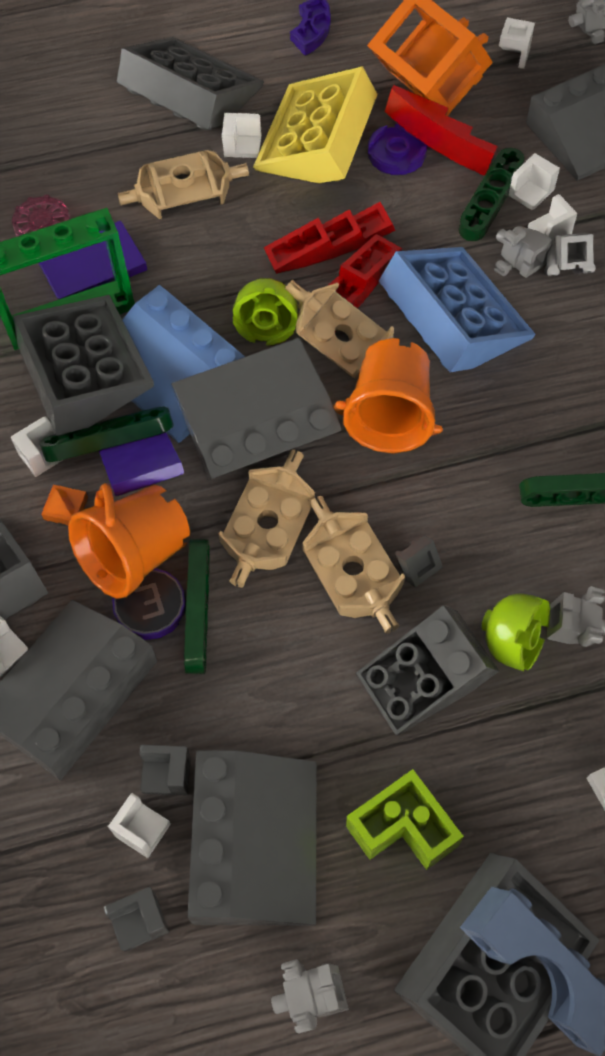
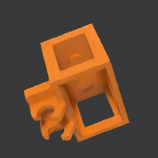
M404 0L367 45L383 66L413 93L448 107L446 116L451 113L473 85L476 86L483 78L485 71L493 63L482 46L488 42V36L485 33L476 36L466 28L469 21L465 17L457 21L432 0ZM416 9L423 20L396 53L393 52L385 44L410 13Z

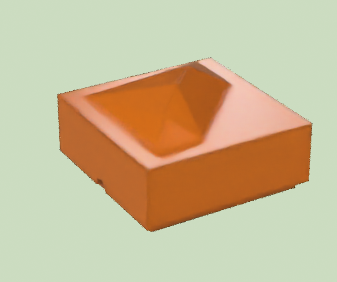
M53 484L41 514L43 519L68 525L73 514L84 510L88 499L87 493Z

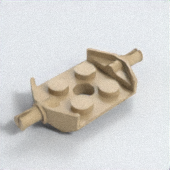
M205 150L144 164L139 169L137 184H134L135 189L117 194L120 206L141 202L142 206L158 219H162L161 210L218 196L220 204H224L230 185L229 182L232 179L249 176V171L246 163L229 167L228 163H224L215 151ZM186 174L188 176L185 179L176 178L178 175Z
M292 279L285 289L299 302L297 307L300 310L296 323V333L354 379L358 378L369 346L380 340L393 338L394 327L391 326L388 331L381 328L336 292L339 287L338 283L307 292ZM335 331L345 332L349 337V341L339 340L335 335Z
M290 450L288 458L282 467L250 469L248 472L249 481L224 533L222 531L219 532L221 544L228 554L237 561L236 569L229 580L234 586L238 583V587L243 588L250 571L254 572L255 569L274 570L286 566L311 511L310 502L315 498L314 490L296 472L304 457L300 451H297L296 454V450ZM268 516L274 517L278 521L277 525L270 529L262 528L258 524L262 518Z
M318 496L317 500L314 498L311 500L310 506L319 520L303 541V552L338 613L352 618L371 615L373 618L377 617L386 634L391 633V629L395 631L399 624L389 610V605L394 601L404 585V573L400 575L370 527L367 513H334L330 511L323 496ZM349 562H357L362 566L363 571L358 575H349L343 570V567Z

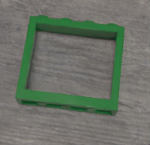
M107 207L0 242V275L105 241L115 278L113 282L11 315L0 287V316L14 350L19 349L15 335L16 330L13 316L110 295L119 314L129 312L135 304L118 230ZM123 295L124 298L127 299L121 302H117L116 298Z

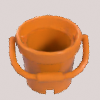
M390 338L380 340L369 346L362 362L355 390L346 401L339 400L333 405L335 412L344 416L343 424L349 436L364 447L385 453L408 452L424 445L431 436L440 434L443 431L442 426L435 424V409L430 400L429 357L419 345L411 342L410 348L399 345L400 339Z
M104 483L101 485L100 490L96 492L94 506L72 515L68 524V533L73 553L91 582L106 595L116 599L129 596L140 586L146 575L188 544L183 542V539L190 536L187 517L176 499L167 503L160 495L167 491L162 486L153 484L114 502L110 484Z

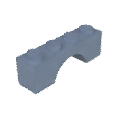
M491 887L460 928L489 958L511 965L524 957L536 956L546 968L552 986V1001L548 1018L577 1047L601 1056L605 1051V980L601 978L596 979L588 970L591 965L587 959L574 949H567L559 941L562 935L551 923L542 918L538 919L530 911L532 904L522 893L513 888L508 891Z

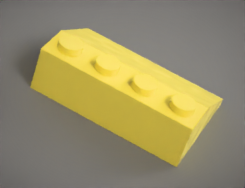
M363 66L289 84L253 165L254 169L259 172L315 183L345 179L378 95Z

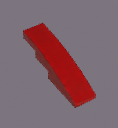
M393 85L385 108L386 114L430 148L483 176L486 175L498 146L470 135L473 127L446 116L448 107Z
M380 201L354 216L349 209L324 224L321 223L318 217L265 246L264 250L274 271L278 274L336 258L362 247L374 235L378 234L383 237L394 232L395 228Z
M378 234L374 235L340 265L339 275L327 286L338 283L339 287L336 292L358 309L379 284V279L395 252L402 251V248Z

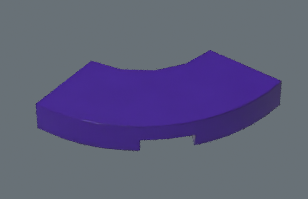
M309 0L299 5L302 21L296 28L290 31V40L304 56L316 50L329 34L331 12L327 0Z

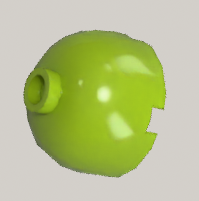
M259 278L249 282L239 291L233 306V325L242 337L253 343L259 340L266 341V345H275L286 341L293 335L298 319L297 300L285 289V284L272 278Z
M518 593L509 595L499 601L493 610H487L482 621V631L486 632L485 641L489 652L497 661L521 671L532 668L545 639L539 638L541 627L549 626V601L533 595Z

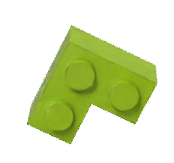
M413 769L347 816L346 822L347 829L369 860L403 837L426 870L458 848L464 837Z

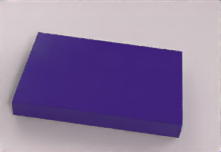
M122 221L115 222L129 278L148 270L144 258ZM105 241L38 263L58 300L115 281Z
M166 432L99 450L115 496H120L183 475L184 473L182 463Z

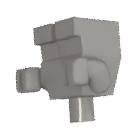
M580 0L577 3V13L569 16L570 26H579L585 34L591 36L592 43L595 45L604 42V31L602 29H605V0Z
M521 226L515 227L512 231L501 229L496 235V240L503 244L501 255L505 262L503 260L497 261L495 264L497 268H494V271L502 276H506L511 269L517 268L520 271V275L525 278L529 277L545 266L547 253L551 248L553 240L537 230Z
M593 234L556 235L554 244L551 245L547 253V266L544 269L545 275L548 277L558 276L560 270L580 268V271L584 274L593 273L596 269L593 264Z
M590 586L587 593L581 599L574 597V594L563 592L549 604L550 621L547 627V639L566 644H580L585 647L591 646L594 643L600 644L603 641V636L601 635H605V620L602 619L603 608L598 606L597 603L601 604L604 602L605 596H602V594L605 593V590Z
M298 959L282 963L281 970L285 971L283 978L286 980L283 982L285 993L272 996L271 1002L275 1014L289 1011L290 1018H293V1022L297 1024L294 1027L296 1033L300 1034L315 1029L317 1017H325L349 1010L337 965L325 964L306 971Z

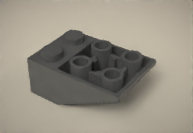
M443 605L357 671L356 674L395 735L398 736L468 695L498 673L499 669L458 611Z

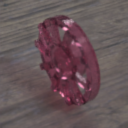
M46 194L43 197H29L20 206H16L12 225L16 235L20 236L25 234L30 228L32 231H36L60 223L54 220L55 218L64 217V221L71 218L69 210L62 200L49 197ZM57 208L62 210L60 212L53 213V211ZM25 222L28 223V224H26L25 226H23L21 229H19V227H18V224H19V223H25Z

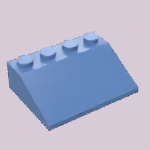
M463 247L396 251L379 279L388 296L394 300L404 313L405 318L412 323L422 336L423 341L430 346L440 359L441 364L449 372L473 369L533 339L536 335Z
M158 285L137 301L123 318V322L154 381V387L133 399L132 402L142 411L156 407H168L174 426L166 433L177 443H180L190 435L171 383L245 356L166 289Z

